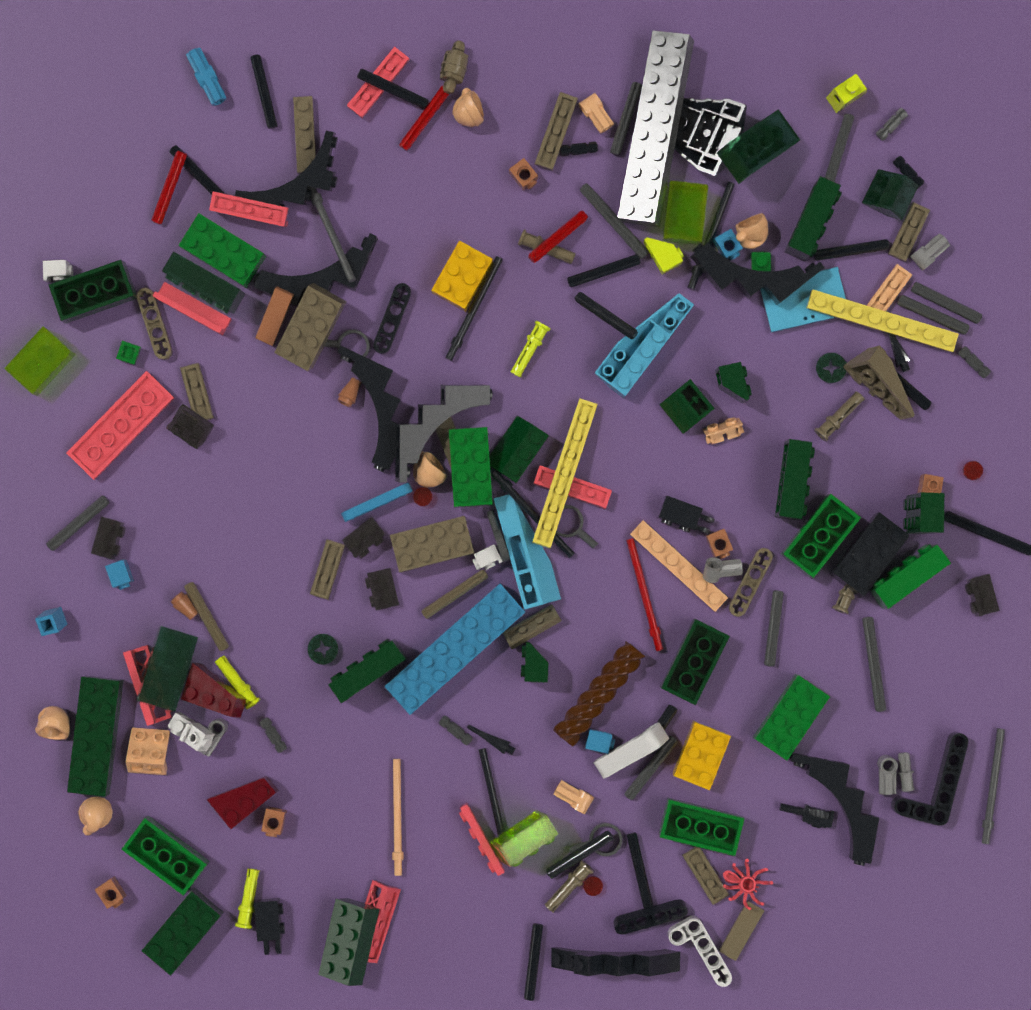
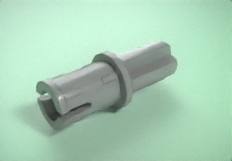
M907 752L899 753L900 771L898 774L901 776L902 791L915 790L912 777L914 770H911L910 754Z

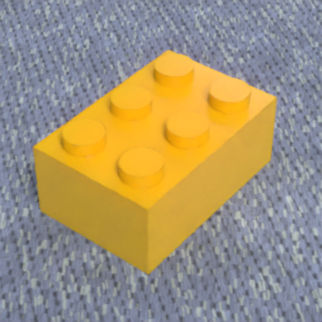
M459 240L431 290L432 294L466 311L489 271L493 259Z
M693 721L672 775L710 790L731 736Z

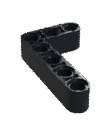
M953 732L948 736L931 804L898 796L891 802V808L895 813L938 826L945 825L948 822L968 747L966 735ZM957 736H960L962 739V743L959 746L954 745V739ZM952 755L957 757V762L954 765L949 763V758ZM946 774H951L952 781L946 784L944 777ZM946 792L947 800L940 802V794ZM900 801L905 802V808L902 811L897 810V804ZM919 806H923L924 813L917 816L916 809ZM941 811L943 817L941 820L936 821L934 815L936 812Z

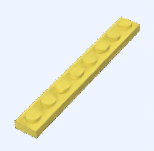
M811 290L806 307L816 312L948 352H954L959 335L952 331L817 290Z
M579 398L532 541L534 544L549 549L552 546L598 405L596 403Z

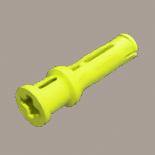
M535 321V327L531 334L527 335L528 341L512 370H510L511 373L521 378L535 350L543 344L542 340L547 331H550L548 326Z
M225 655L214 662L234 689L247 699L245 703L247 710L261 700L252 692L250 684H245Z
M247 868L241 905L238 906L239 916L238 921L235 923L236 927L252 929V914L255 912L253 904L260 870Z

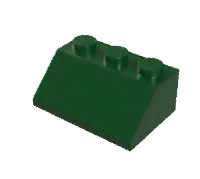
M517 415L490 454V467L517 484L549 435Z

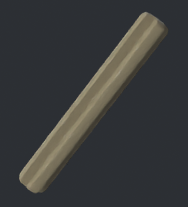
M485 570L479 571L421 611L426 619L430 618L486 580L488 575Z
M194 582L186 584L184 588L219 651H224L229 645Z

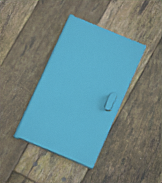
M835 267L820 271L778 305L761 288L760 291L771 333L836 318L807 309L806 307L811 290L846 299L838 271L839 268Z

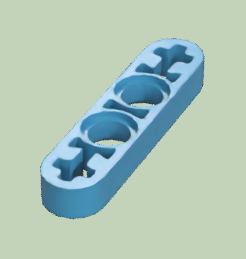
M409 483L403 484L346 510L341 515L344 521L348 522L413 492Z

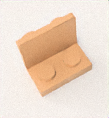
M132 728L125 761L128 772L166 775V754L170 731Z

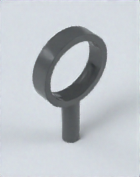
M348 330L339 337L338 341L327 340L324 347L337 348L339 351L343 338L351 333H357L365 339L367 347L362 356L367 357L370 351V342L361 331Z
M565 505L564 509H573L578 513L580 526L574 533L562 534L556 530V534L565 538L578 535L594 549L598 543L582 530V513L574 506Z
M493 510L488 511L487 516L502 561H509L510 557Z
M600 823L592 829L589 841L569 846L570 854L593 840L596 830L607 826L617 831L619 835L618 845L613 851L602 852L597 850L596 853L601 856H611L621 848L622 834L614 824Z

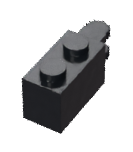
M665 496L658 518L662 519L661 523L672 526V523L679 525L680 530L690 533V530H698L710 534L711 530L697 525L699 518L708 523H714L715 520L701 514L703 508L670 496Z
M280 898L256 900L254 907L257 942L263 941L264 954L269 955V941L275 940L276 953L281 954V938L285 934V922H281V915L284 914L283 903H280Z

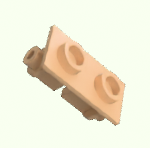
M734 417L728 418L720 424H710L707 428L702 429L706 435L707 444L711 443V445L724 441L723 434H726L729 440L744 433L743 423L739 418Z

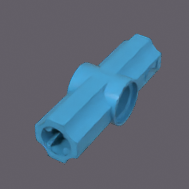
M201 48L189 51L186 54L187 59L195 72L194 75L198 83L204 89L212 106L223 103L227 99L218 82L219 79L214 69L209 65Z

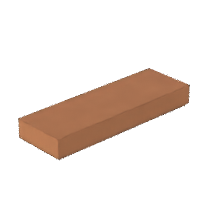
M275 287L255 337L256 339L271 346L275 344L294 294L280 287Z

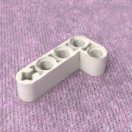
M657 722L647 728L642 734L613 749L608 754H604L593 763L603 779L657 750L669 740V737L660 722Z
M689 916L669 928L667 935L673 945L679 946L692 940L717 985L726 987L731 983L732 976L697 916ZM690 922H698V928L690 930L688 928ZM680 931L682 936L680 939L674 940L672 933ZM702 938L708 939V944L705 947L698 945L699 940ZM711 955L718 957L717 962L714 964L708 963V958ZM716 969H721L722 973L725 975V980H722L720 978V975Z

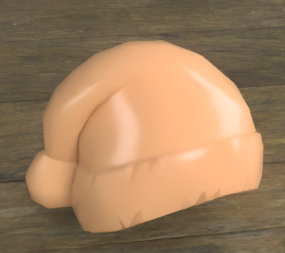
M464 88L462 95L453 106L452 114L455 120L462 126H479L484 121L480 98L474 91Z
M763 213L751 216L735 226L737 231L736 240L746 249L760 247L767 240L768 221Z
M422 451L418 463L413 465V477L420 486L427 488L435 487L443 483L447 477L439 460L430 452L424 453Z
M58 706L44 708L38 715L35 732L42 738L66 740L70 733L67 713Z
M99 796L90 797L80 805L78 815L84 825V835L90 836L100 828L105 827L112 819V806L105 798Z

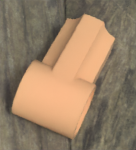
M596 93L578 103L584 115L590 118L600 134L614 125Z
M563 780L560 781L553 795L569 803L572 808L582 814H586L595 798Z

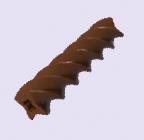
M625 641V645L616 650L613 660L603 666L601 675L591 681L589 690L579 696L577 705L571 707L566 712L564 721L559 722L553 731L572 747L575 746L580 739V734L590 728L593 718L598 717L603 712L605 703L610 702L615 697L617 688L625 685L629 678V673L637 670L641 663V658L646 656Z

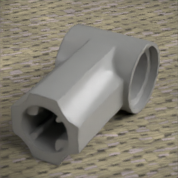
M939 233L910 257L923 271L950 244Z
M715 557L708 558L705 563L703 579L709 583H716L721 577L742 575V562L740 559L721 561Z
M217 718L209 724L208 730L215 734L212 744L207 751H199L210 757L228 730V723L222 718ZM215 723L222 725V732L214 730Z
M882 755L877 762L879 767V794L893 795L896 794V771L898 764L890 755ZM891 760L892 766L889 769H884V762Z

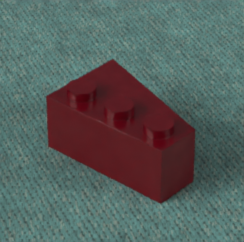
M192 663L181 700L236 718H241L247 700L231 686L224 683L220 677L209 671L205 665L200 663Z
M267 776L209 797L207 801L227 826L232 829L279 790Z

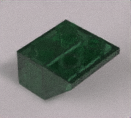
M878 169L862 204L888 217L902 220L919 186L906 175Z

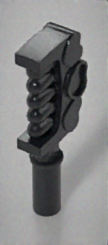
M784 803L780 804V811L801 815V820L812 827H832L834 811L816 809L807 804L804 805V808Z

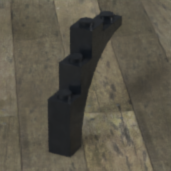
M331 131L325 132L322 145L314 160L293 180L280 187L266 191L248 192L236 190L235 196L285 207L283 201L306 205V202L310 201L312 193L309 190V186L332 191V188H336L338 177L335 176L336 172L328 170L329 167L332 168L334 156L331 155L333 148L336 149L338 137H335L336 133Z
M553 947L551 948V967L573 971L574 974L583 976L608 974L619 977L638 974L650 977L680 971V952L668 949L640 952H601Z

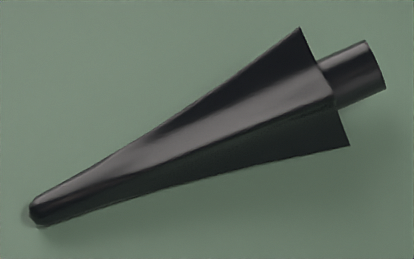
M888 333L896 368L901 366L903 372L909 371L908 363L910 358L901 347L895 335Z
M471 725L467 726L469 730L482 737L502 754L507 752L513 755L516 748L510 746V741L483 732Z

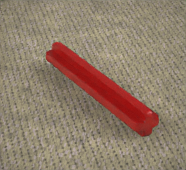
M441 86L399 145L404 150L410 149L449 94L443 91V86Z
M177 151L151 219L154 223L162 224L186 160V153Z
M584 211L577 213L529 253V259L536 263L587 220L588 215Z

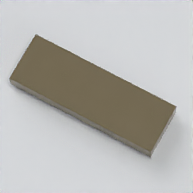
M915 202L911 204L888 255L903 262L907 261L930 212L929 209Z
M196 363L181 367L180 370L194 422L199 423L214 419L200 364Z
M326 540L310 591L311 595L329 600L344 552V544Z
M551 604L504 631L503 635L511 649H514L562 620Z
M695 846L682 854L713 905L729 895L727 890L723 888L722 882L700 847Z
M748 900L747 904L752 909L748 910L743 906L718 950L734 961L739 957L764 913L762 908Z

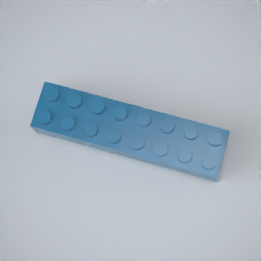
M499 584L384 687L411 715L525 613L524 609Z

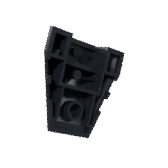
M684 98L674 150L699 171L717 177L729 164L744 130L747 105L731 99Z

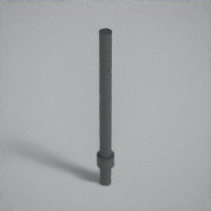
M309 186V190L312 191L311 202L317 208L349 283L354 282L356 278L324 208L323 198L316 188Z
M997 728L985 820L982 821L983 844L990 843L991 829L994 828L993 814L1005 729Z

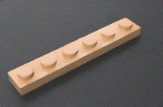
M644 520L631 532L630 535L714 612L728 599L713 583L705 581L703 574Z

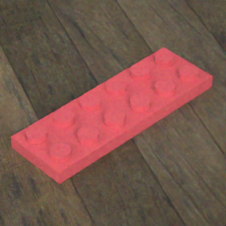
M146 371L66 454L95 480L175 397Z

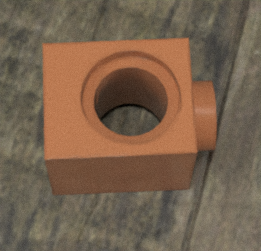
M525 158L509 169V174L522 190L526 188L529 190L537 184L538 175ZM521 172H528L530 177L527 180H522L519 175Z
M929 474L920 475L917 493H941L944 477Z
M725 529L705 536L713 557L719 556V559L730 555L729 551H732L733 548ZM718 539L723 540L725 543V547L722 550H718L715 547V542Z
M268 806L265 810L261 831L266 832L265 835L270 837L281 835L287 810ZM276 818L279 822L278 827H271L269 819Z
M115 876L95 889L107 909L111 906L114 909L124 903L123 898L127 896ZM111 889L116 892L115 899H111L108 896V890Z

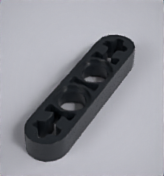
M405 283L395 286L374 340V349L379 354L383 355L390 351L411 297V289ZM405 287V290L408 294L403 295L401 301H405V303L402 304L399 301H393L394 298L399 299L400 294L399 292H397L398 289L402 290V288ZM399 305L401 307L400 314L393 315L390 312L391 307ZM388 322L394 324L395 327L391 333L384 331V325ZM381 333L391 337V340L386 338L385 344L387 348H383L382 351L379 350L377 345L378 342L382 343L384 337L380 336Z
M677 899L619 915L614 919L613 925L616 933L622 935L684 918L688 910L686 903L683 900ZM658 912H664V915L660 917L655 916ZM640 917H645V918H646V919H645L644 921H642V922H637V921H636V920H637L638 918H640Z

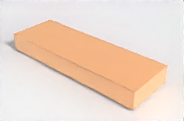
M896 264L866 306L887 311L912 274Z

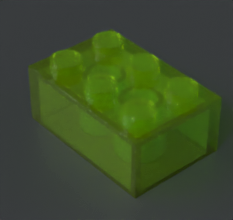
M670 180L662 241L693 245L702 243L708 193L707 184Z
M43 326L4 369L31 394L38 396L76 353L53 332Z
M536 810L489 843L502 863L509 867H516L523 862V858L536 854L539 851V847L552 843L558 832L548 816Z

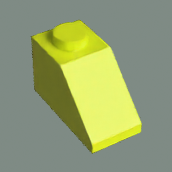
M648 237L644 239L643 243L662 275L682 264L684 255L679 247L676 248L674 244Z

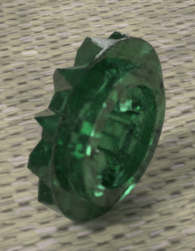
M837 353L822 355L816 364L818 377L827 383L840 381L846 374V369L843 367L846 362L843 357ZM830 360L832 366L839 367L833 370L832 376L829 370L823 369L829 366Z
M318 634L308 644V655L317 664H328L338 654V644L328 634ZM321 641L324 643V646L331 647L326 651L325 657L322 652H315V650L321 647Z

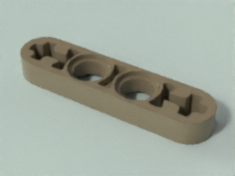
M142 288L137 292V301L154 354L161 360H167L172 356L173 351L157 300L153 297V291L148 288ZM146 292L148 295L151 294V297L148 298V301L151 305L154 303V306H148L144 309L143 306H147V303L144 299H141V297H143L144 293ZM155 310L157 317L154 320H148V311ZM155 328L162 329L163 334L160 338L153 337L152 332ZM166 340V342H162L163 347L168 349L165 356L159 354L161 346L160 344L155 345V342Z
M761 548L753 556L729 604V612L733 616H742L747 611L772 561L773 555L769 549ZM767 552L766 556L769 558L761 564L765 566L764 569L754 565L755 561L759 563L761 560L759 553ZM757 568L760 571L758 579L750 577L751 569ZM745 585L751 587L752 592L749 596H743L741 593V588ZM737 596L748 600L747 603L742 601L740 606L743 608L742 611L734 612L733 605H737L740 601L736 599Z

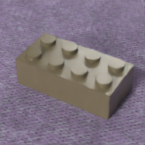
M314 283L308 285L274 353L306 371L311 370L319 358L347 301Z
M465 516L390 535L399 572L474 554Z

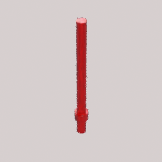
M634 538L628 539L626 542L648 619L649 634L653 638L656 651L663 650L660 627H657Z

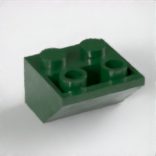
M741 362L719 366L715 370L718 387L721 391L740 403H746L749 400V397L752 396L749 384L746 385L745 377H747V370L745 366H742Z
M691 379L659 404L682 434L686 433L715 409Z
M526 642V646L522 645V658H525V665H521V677H524V682L548 683V661L531 642Z

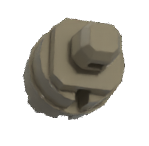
M460 40L454 42L452 50L446 51L441 63L440 80L445 81L443 91L447 94H452L455 91L456 85L463 82L465 72H467L469 56L463 53L465 44Z

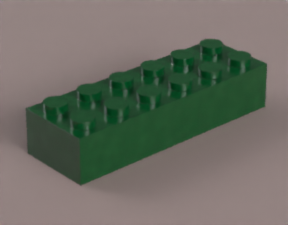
M81 676L67 787L68 793L103 797L110 795L124 680Z

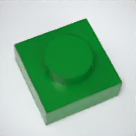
M751 252V269L771 271V252Z
M122 341L116 359L136 365L141 347Z

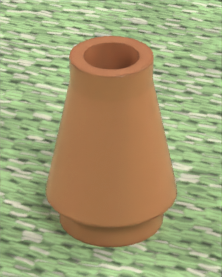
M351 378L338 394L339 398L337 401L347 407L355 404L361 382Z
M182 591L170 601L173 604L172 607L185 615L189 620L198 614L188 595Z

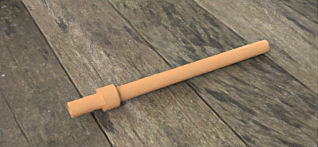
M393 759L394 852H392V860H394V875L401 876L402 860H404L401 831V759Z

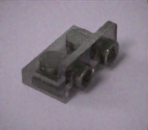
M182 404L166 429L188 443V445L198 449L206 442L214 425Z
M101 516L91 554L108 559H115V556L118 557L121 549L119 541L120 538L124 537L126 531L124 522Z
M371 517L342 541L354 558L360 557L362 559L370 553L368 550L373 545L377 547L385 541L383 537L386 534L374 518Z
M391 568L367 573L368 577L365 578L367 589L371 588L372 596L369 599L372 608L375 607L377 611L400 605Z
M990 574L966 579L965 590L967 595L971 597L970 609L973 614L975 613V616L980 617L1000 611Z

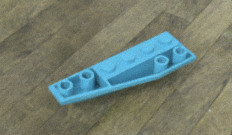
M680 293L635 328L638 334L634 339H630L627 336L622 338L608 354L595 374L610 389L622 398H625L694 304Z
M509 494L494 498L524 610L560 600L561 596L551 561L542 546L532 543L535 533L518 503Z

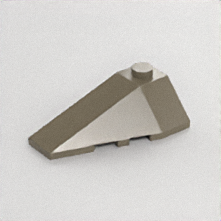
M880 345L867 348L843 366L855 382L859 385L863 383L869 388L870 391L868 393L872 396L876 395L883 400V406L900 420L914 417V411L893 362Z

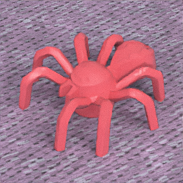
M745 859L746 876L733 863L732 868L742 878H739L730 870L723 873L725 881L738 885L729 886L724 884L723 888L729 890L740 889L737 894L728 898L729 901L737 899L744 893L743 904L746 909L751 910L752 908L748 906L746 901L748 893L754 902L763 906L764 903L760 902L753 894V891L758 892L755 890V888H759L756 884L772 885L774 882L754 880L758 874L767 872L768 868L760 869L750 877L749 860Z

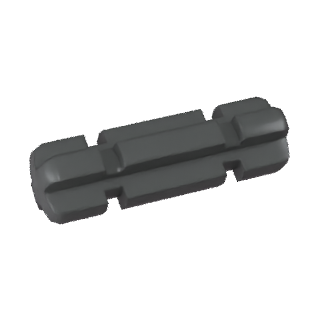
M899 108L895 112L896 115H892L883 125L884 128H880L876 132L880 140L884 141L889 136L888 133L891 134L901 123L900 121H903L908 116L903 108Z
M964 346L958 354L965 358V361L975 371H978L982 378H986L991 370L984 366V363L974 353L971 354V350L968 347Z
M443 716L439 724L443 728L446 727L447 731L457 739L460 738L463 744L469 745L473 739L472 736L464 733L465 731L456 723L451 722V719L447 716Z
M266 717L260 721V725L266 730L265 733L271 743L275 745L276 751L281 753L287 749L284 741H281L282 738L276 728L272 727L271 720Z

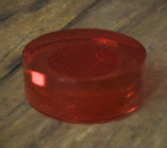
M977 461L967 462L963 466V475L968 480L979 479L982 476L983 467Z
M426 487L416 489L413 494V499L419 506L429 505L433 498L432 492Z
M589 876L585 879L583 887L588 895L596 896L601 893L603 884L599 877Z

